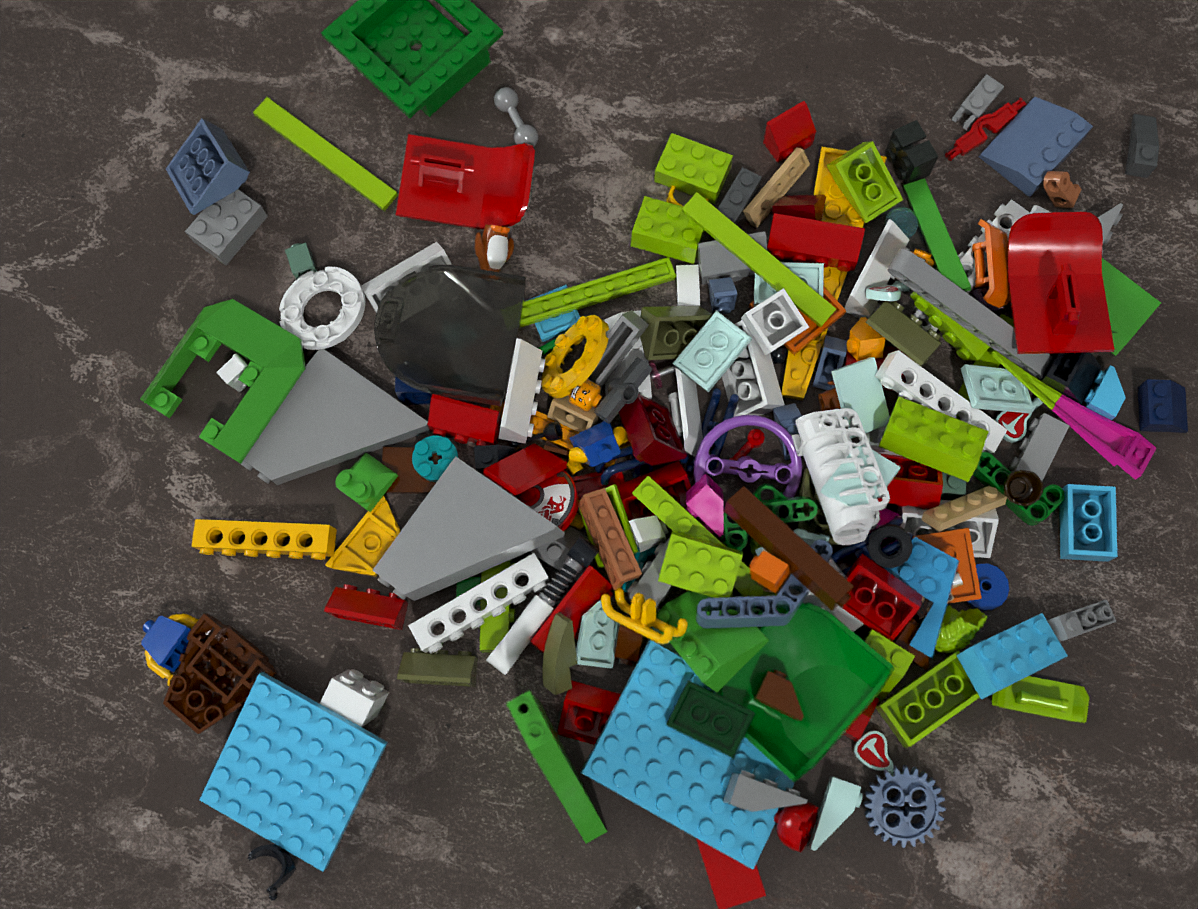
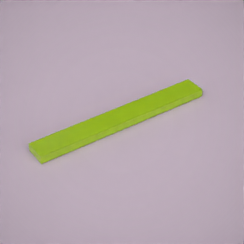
M268 97L254 110L253 113L257 118L383 211L398 196L396 191Z
M696 192L681 210L684 214L777 292L784 288L796 308L820 328L836 311L833 305L699 193Z
M667 257L500 309L508 332L572 312L573 310H579L675 280L676 274L670 258Z

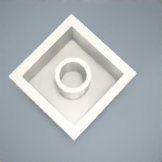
M784 288L741 317L766 356L809 328Z
M348 669L331 679L320 704L363 727L378 716L389 691L385 690L381 683L365 679L361 672Z

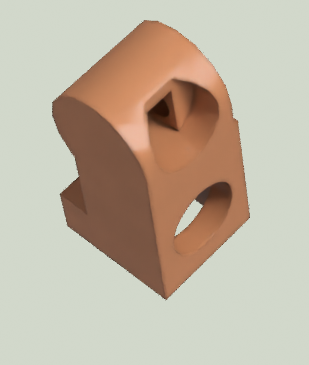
M1048 171L1045 174L1044 189L1055 207L1073 208L1081 192L1080 186L1070 181L1068 172Z

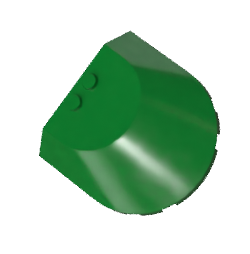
M802 603L791 621L784 626L758 627L769 641L716 692V694L756 713L745 738L793 782H796L818 764L878 696L894 671V666L835 616L811 603ZM755 608L751 610L756 615L763 614L760 609ZM784 608L776 609L781 614L788 613ZM775 669L787 675L786 680L792 683L804 716L802 721H796L754 700L766 672H773Z

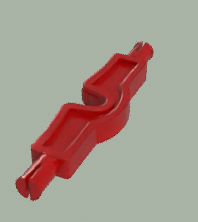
M1019 98L1012 105L1006 103L993 114H986L978 118L973 123L970 131L956 140L953 145L954 148L945 153L946 158L951 161L957 155L961 154V156H964L972 149L983 144L988 138L983 127L994 134L998 133L1016 117L1017 111L1026 105L1025 101L1022 102L1023 99Z

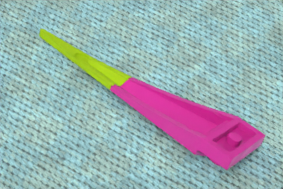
M994 350L990 353L1113 466L1118 465L1135 480L1142 476L1157 448L1141 434L1066 397L1014 364L999 352Z

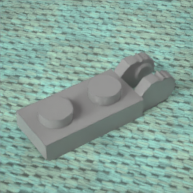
M986 74L961 104L952 120L956 123L966 113L970 117L965 121L963 128L967 130L975 120L982 116L1001 93L1004 86Z

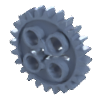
M903 765L902 772H899L897 767L893 766V773L891 774L884 769V778L876 775L877 785L869 783L873 791L865 792V795L870 800L863 802L865 807L870 808L864 814L866 817L871 818L868 821L869 826H876L873 830L876 835L882 833L881 838L884 842L890 838L893 846L900 840L903 848H905L907 841H910L912 846L915 847L916 839L918 838L924 844V835L926 834L933 838L930 830L932 828L940 829L936 824V820L944 821L939 812L946 811V808L939 804L945 798L942 795H937L941 788L933 786L935 780L932 777L927 779L928 774L925 771L918 775L916 767H913L911 772H909L906 765ZM890 789H898V793L894 798H887V792ZM915 790H922L923 793L919 799H912L911 796ZM904 802H907L909 806H905L904 810H901L899 806H904ZM884 803H888L893 806L883 807L882 805ZM926 805L925 809L918 808L920 806ZM896 813L897 818L894 822H886L887 815ZM914 815H922L919 823H911V818Z

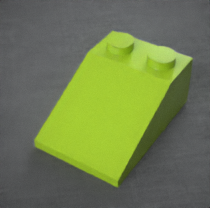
M873 141L862 142L826 165L835 183L864 223L871 221L903 200Z

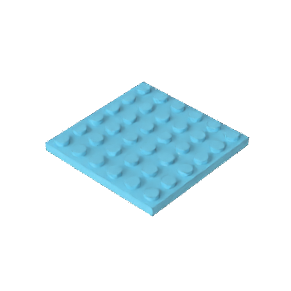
M261 672L255 680L200 797V801L323 872L327 869L388 742L266 673Z

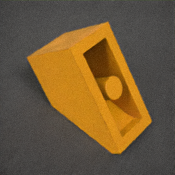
M861 317L852 327L849 339L847 340V350L857 361L869 357H875V359L883 358L885 338L865 323L868 320L866 317Z

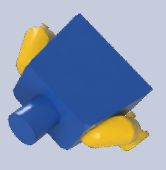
M603 421L570 437L569 439L573 445V448L569 451V462L567 463L570 473L574 475L576 472L583 470L584 468L581 463L594 467L603 462H609L613 457L621 453L620 447L623 448L631 445L627 440L625 428L618 426L613 429L611 423L608 424Z
M185 613L173 614L168 618L159 616L156 621L148 620L143 625V631L146 635L142 639L141 645L146 649L145 658L147 666L162 679H168V686H170L173 677L170 671L175 672L180 665L179 658L186 650L189 641L187 640L188 634L199 620Z

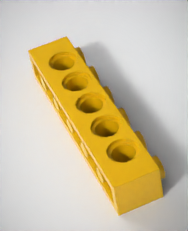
M195 519L191 547L200 550L199 553L204 555H214V551L222 552V555L236 556V552L244 553V556L258 557V553L266 554V557L280 558L281 554L289 555V558L303 559V555L311 556V559L325 560L326 556L334 557L337 529L331 525ZM223 534L222 540L217 543V537ZM245 534L244 542L239 544V538ZM267 535V542L261 545V539ZM290 536V542L283 546L284 539ZM312 537V544L309 547H305L306 540Z

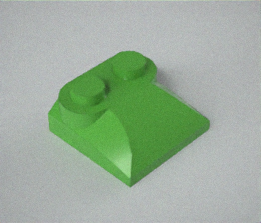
M365 452L350 469L343 470L338 474L335 483L336 488L371 512L398 475Z

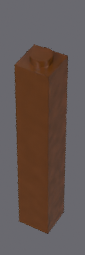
M743 486L727 500L724 512L768 553L787 563L790 573L831 611L838 605L842 608L852 598L849 594L854 586Z

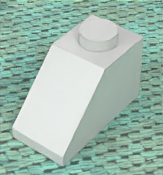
M656 515L629 521L633 537L640 552L659 545L661 541L666 542L665 534H668L667 527L663 521L659 522Z

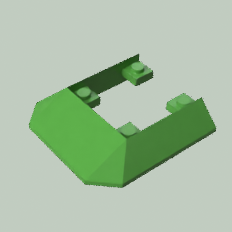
M231 299L202 309L140 400L166 417L171 418L182 402V399L173 394L172 390L197 355L209 362L220 345L223 344L245 357L250 363L238 380L250 387V389L225 425L211 418L199 435V438L241 464L306 367L302 341L299 337Z

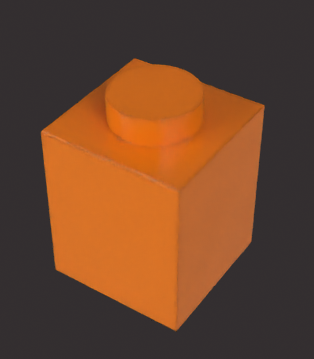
M765 550L759 556L756 555L749 565L751 579L774 593L778 592L790 575L789 565Z

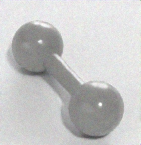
M508 87L499 89L494 96V103L500 111L508 112L517 128L514 133L516 145L526 143L534 147L538 142V132L533 126L524 124L516 110L518 105L516 92Z

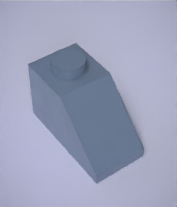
M825 335L812 387L824 390L835 388V385H829L828 382L833 380L831 371L839 369L843 365L847 351V340Z

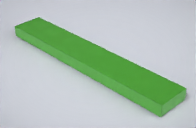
M925 178L903 185L904 192L930 254H932L937 271L965 292L970 291V282Z

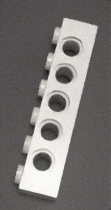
M899 350L888 353L875 375L884 387L893 389L899 394V397L956 418L958 414L961 421L989 431L982 452L994 453L1007 432L1006 428L980 409L972 408L969 401ZM902 374H904L906 378L905 383L901 379ZM920 387L924 390V396L920 394ZM938 401L941 402L942 409L939 408Z
M535 553L408 626L424 653L429 651L432 654L443 647L442 643L450 639L452 642L464 635L463 631L470 627L475 629L485 623L484 619L490 615L496 617L506 611L504 607L509 604L517 605L527 598L525 595L532 591L537 593L547 587L546 583L550 581ZM522 575L529 577V582L526 586L520 587L516 584L518 577ZM501 587L508 589V594L503 599L496 597V591ZM480 599L486 600L487 607L482 611H477L475 609L476 602ZM460 611L465 612L466 619L462 623H456L454 621L455 614ZM439 623L444 624V632L441 635H434L433 629L435 625Z

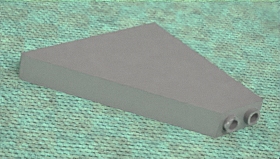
M320 349L305 366L306 369L241 465L249 471L253 468L259 472L257 476L267 484L272 481L279 485L359 457L365 452L370 453L429 432L430 429L428 421L328 351Z
M455 456L372 571L379 575L377 580L388 588L392 585L395 588L393 593L403 600L408 597L416 601L563 537L565 532Z

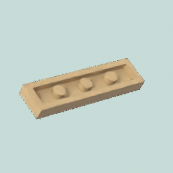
M796 148L744 209L743 212L751 226L757 228L772 211V205L788 192L809 167L810 163L803 149Z
M987 486L923 512L922 521L940 532L1005 505L1007 497L996 488Z

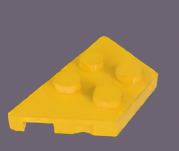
M384 496L371 512L368 511L335 551L334 557L327 561L325 565L328 568L374 577L378 575L372 570L401 532Z

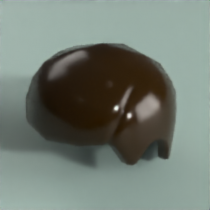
M1017 470L1009 474L1003 484L1005 496L1010 502L1019 506L1032 505L1039 501L1043 494V482L1034 472Z

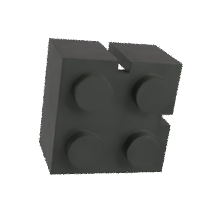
M917 120L893 130L885 150L887 160L893 163L898 179L900 181L903 180L904 184L930 176L939 157L929 140L913 146L914 143L926 138V134Z

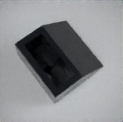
M1091 352L1055 353L1041 382L1082 405L1102 366Z

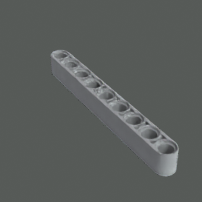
M906 249L898 250L887 269L893 277L1037 379L1043 378L1053 360L1049 353L1017 354L1014 327L914 253Z

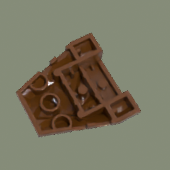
M204 613L188 634L187 640L189 641L186 650L179 658L181 662L177 674L172 677L163 704L197 734H201L245 704L259 673L264 672L274 678L277 672L268 662L269 658L238 631L229 625H224L211 615Z

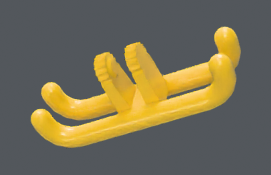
M622 588L615 590V600L618 607L624 613L630 615L631 618L613 609L611 598L608 594L601 596L603 611L610 619L656 643L667 644L673 637L683 636L687 630L688 623L684 618L678 620L677 628L656 618L655 600L651 598L645 600V596L639 592L634 594L631 601L632 604L630 605L625 600L624 590ZM650 627H654V628H656V629H658V630L664 632V634H661V633H659V632H657V631L651 629Z

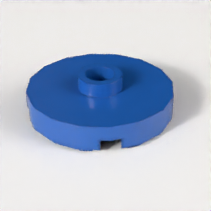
M988 563L977 564L976 570L982 599L966 602L974 609L991 611L1001 606L1007 599L1009 593L1008 579L997 566ZM982 583L989 585L988 591L982 588Z

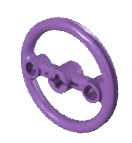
M757 415L735 416L716 425L700 443L694 460V479L696 483L705 474L715 476L721 473L738 475L743 481L748 483L754 482L758 478L774 479L781 484H787L783 494L791 498L795 496L801 481L802 460L801 456H798L792 436L775 421ZM740 426H758L772 431L783 441L788 449L791 463L788 465L784 463H777L775 465L760 464L750 456H742L737 461L720 459L717 455L709 454L708 452L714 442L725 432ZM715 459L718 460L719 466L715 470H709V462ZM749 465L753 468L752 470H748L747 473L742 470L744 468H748ZM786 468V476L779 479L777 477L778 471ZM786 505L780 506L779 512L782 511L786 507Z

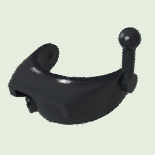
M266 844L252 850L248 854V860L252 861L261 856H271L281 863L282 872L279 879L266 890L267 893H270L269 899L274 901L278 896L276 893L277 889L292 876L297 868L285 849L277 844Z

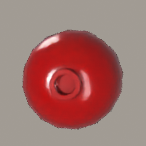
M807 802L806 804L787 806L783 810L778 809L774 822L777 823L776 832L779 840L788 848L801 853L810 839L811 835L808 834L811 827L814 828L819 808Z

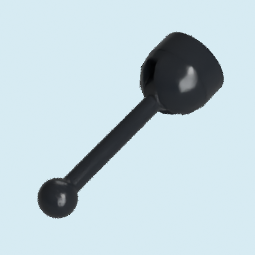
M557 421L549 423L543 429V433L527 437L526 442L542 437L549 441L562 439V428ZM510 441L509 444L510 447H518L522 443Z

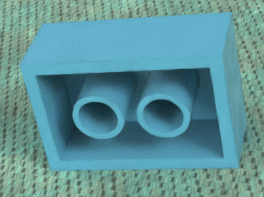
M1075 484L1064 486L1062 488L1065 494L1064 500L1059 505L1060 559L1108 562L1118 557L1116 487Z

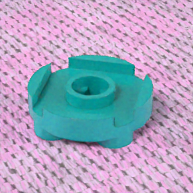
M436 435L429 436L416 443L412 454V463L414 469L421 477L430 482H437L455 456L459 458L456 447L448 438ZM434 453L442 456V459L438 460V464L429 461Z

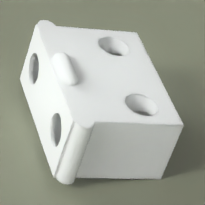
M234 354L216 373L226 384L241 392L247 385L238 379L249 362L238 354Z

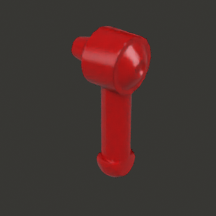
M759 429L751 430L748 434L747 442L729 460L737 461L740 457L746 456L753 448L762 446L765 439L764 433Z

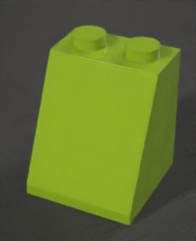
M872 629L861 639L894 666V671L876 697L881 702L903 678L915 656Z

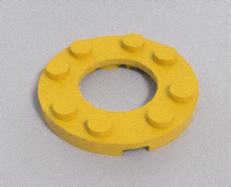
M596 315L582 316L565 334H560L556 338L555 347L545 357V366L541 378L542 389L553 398H563L571 394V389L578 385L581 386L592 374L605 352L609 339L606 337L609 326L604 320ZM585 338L587 342L582 356L574 363L570 370L563 373L560 365L561 363L564 365L565 356L573 350L570 347L573 344L575 346L580 344Z

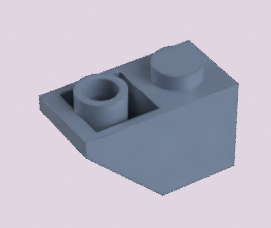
M732 278L709 280L708 292L712 313L718 311L720 314H727L734 310L737 290Z
M796 404L773 408L774 421L785 428L790 435L799 434L796 420L802 417ZM778 437L784 459L789 460L788 449Z

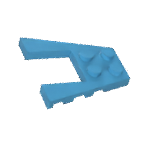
M914 537L911 540L912 553L909 559L901 566L895 568L885 567L884 569L924 598L933 602L932 607L910 643V646L933 658L959 560Z

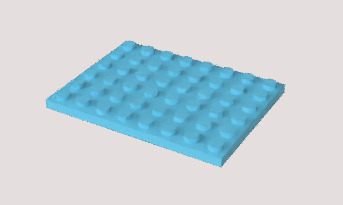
M651 640L642 653L580 773L746 867L754 869L776 823L774 822L775 815L778 809L783 807L751 812L724 803L723 799L732 773L740 774L741 770L756 775L754 780L763 783V780L767 779L777 783V788L783 791L786 790V787L792 789L795 782L785 775L747 738H744L735 759H732L667 727L666 723L688 680L711 692H716L699 679L683 658Z

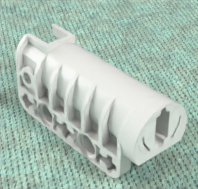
M850 408L812 412L796 420V427L799 434L791 435L797 455L804 456L834 542L840 545H851L865 541L869 531L877 527L880 520L879 510L887 506L890 496L858 414ZM847 419H848V420H851V422H850V428H849V429H848L849 423H848ZM850 436L858 437L860 442L853 443ZM865 445L866 447H862V452L864 455H869L866 459L868 466L861 469L860 466H864L862 458H857L860 453L858 447ZM854 462L857 473L834 477V481L860 478L863 488L847 490L839 493V495L846 496L865 493L869 504L850 507L835 500L836 498H828L821 493V489L841 464ZM868 471L873 472L877 476V481L869 483L863 478V474ZM881 485V487H877L880 494L878 498H882L881 502L878 499L872 498L875 495L874 488L868 489V486Z

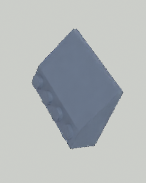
M1034 97L979 155V158L1028 197H1031L1043 184L1045 174L1048 171H1055L1085 139L1093 126L1076 112Z
M201 118L166 168L189 212L193 215L238 190L241 184L247 180L250 173L224 130Z

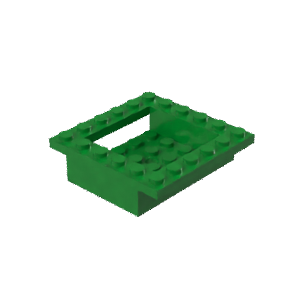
M358 0L324 29L321 34L329 44L409 119L420 109L430 117L491 63L488 49L504 35L503 30L470 0H435L470 32L467 36L427 0ZM415 44L422 45L418 51L411 50V47Z

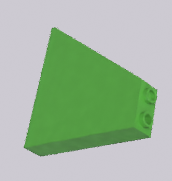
M528 691L506 703L532 755L585 843L608 832L540 700Z

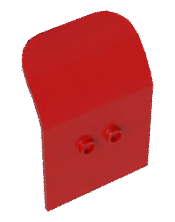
M408 134L396 216L475 229H484L485 225L513 226L520 222L528 207L535 158L534 147L523 143L508 147L489 148Z
M1089 212L1032 213L1019 218L1011 227L1008 237L1007 274L1017 354L1114 352L1113 336L1102 276V224L1094 214Z

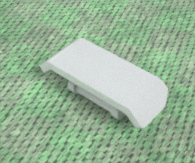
M675 368L678 392L668 395L671 404L672 420L679 437L683 436L685 451L696 456V452L703 440L696 382Z

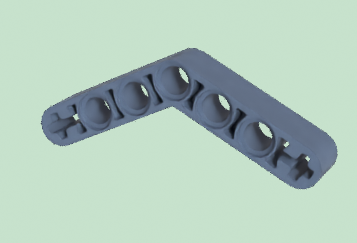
M825 540L815 541L810 547L818 554H821V557L829 563L832 555L831 545ZM791 574L777 596L703 599L697 606L696 621L703 628L784 626L791 621L810 591ZM796 589L800 594L794 595L789 590ZM755 608L760 609L763 614L756 615L751 610ZM784 608L788 613L781 614L776 609ZM732 609L737 611L738 614L732 616L726 611Z

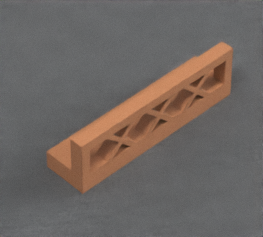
M605 488L583 495L578 503V507L595 546L600 549L598 553L613 589H619L625 582L640 577L642 572Z

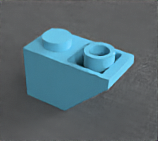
M1110 365L1106 370L1099 371L1094 380L1097 384L1094 390H1089L1084 401L1087 402L1086 408L1113 420L1117 416L1126 397L1115 367Z

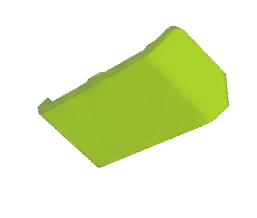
M1028 676L994 693L992 705L1065 721L1085 723L1087 721L1089 695L1083 686Z

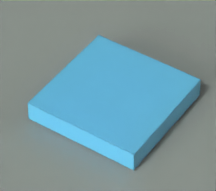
M567 285L561 286L559 288H556L534 298L566 289ZM573 310L572 312L534 324L541 341L544 342L564 334L579 320L580 315L578 310Z

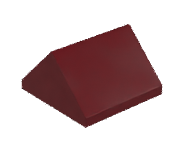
M782 196L772 205L773 215L776 213L822 221L826 196Z

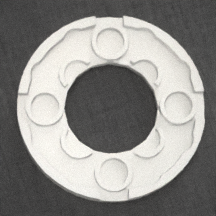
M325 267L324 270L316 272L311 270L294 281L284 294L279 308L281 312L280 326L299 337L302 341V347L305 349L320 350L332 347L344 341L362 320L365 310V294L362 286L351 273L338 267ZM322 291L338 293L341 296L342 309H340V314L334 321H331L329 325H320L318 327H312L305 323L303 316L304 308L315 294Z

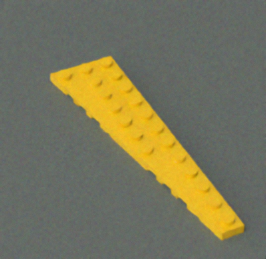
M821 147L813 195L826 196L822 221L863 228L864 221L839 189L826 166L848 151ZM881 156L883 162L885 163L887 157ZM834 267L824 268L823 286L838 301L847 272L839 271ZM828 328L796 355H793L788 350L781 390L782 397L803 401Z

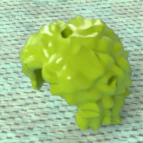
M947 605L935 650L941 653H954L964 649L966 645L970 644V640L975 637V633L984 626L987 615L980 612L978 608L958 612L951 605Z

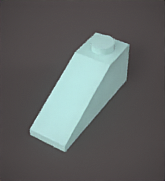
M835 777L829 778L808 845L809 849L816 851L854 812L855 807H860L863 793H860V786Z

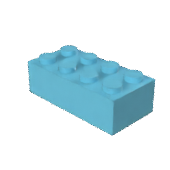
M1041 613L971 646L956 656L982 700L1068 655L1045 616Z

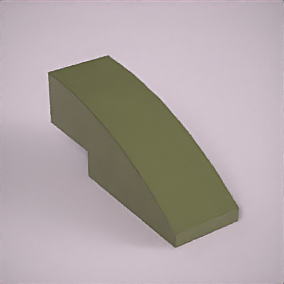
M560 612L555 614L550 626L543 655V686L554 695L572 689L569 667L578 664L572 620Z

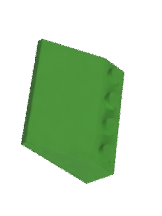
M1102 258V276L1115 349L1114 352L1108 353L1116 356L1161 302Z
M689 590L668 602L656 614V618L676 628L679 619L684 618L687 620L688 626L684 635L677 638L673 637L669 643L699 679L712 690L718 692L769 639L757 626L733 628H703L699 626L696 621L697 606L701 600L713 597ZM732 609L726 611L732 616L738 614L737 611Z

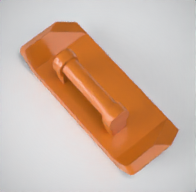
M980 219L978 224L985 229L986 241L972 245L976 271L975 287L989 286V290L983 299L987 303L1000 308L1010 302L1007 274L1008 237L1003 230ZM983 251L987 252L988 277H985Z

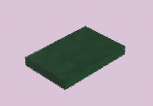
M688 680L666 726L735 759L756 713Z

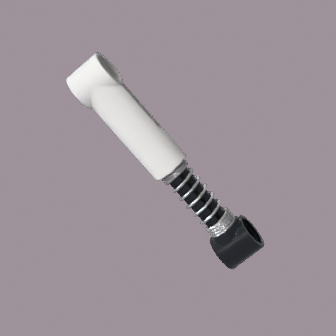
M580 536L567 553L568 558L563 562L564 566L560 568V572L556 573V577L552 578L551 583H547L548 587L544 589V593L541 592L539 596L535 595L486 661L506 675L538 630L555 610L553 606L557 603L556 599L561 598L560 594L565 593L564 589L569 587V582H573L572 578L577 577L576 573H580L579 571L583 567L585 569L588 567L600 549L583 536Z

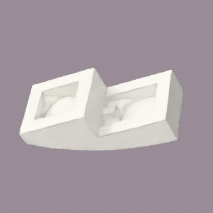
M676 265L677 306H700L698 265Z

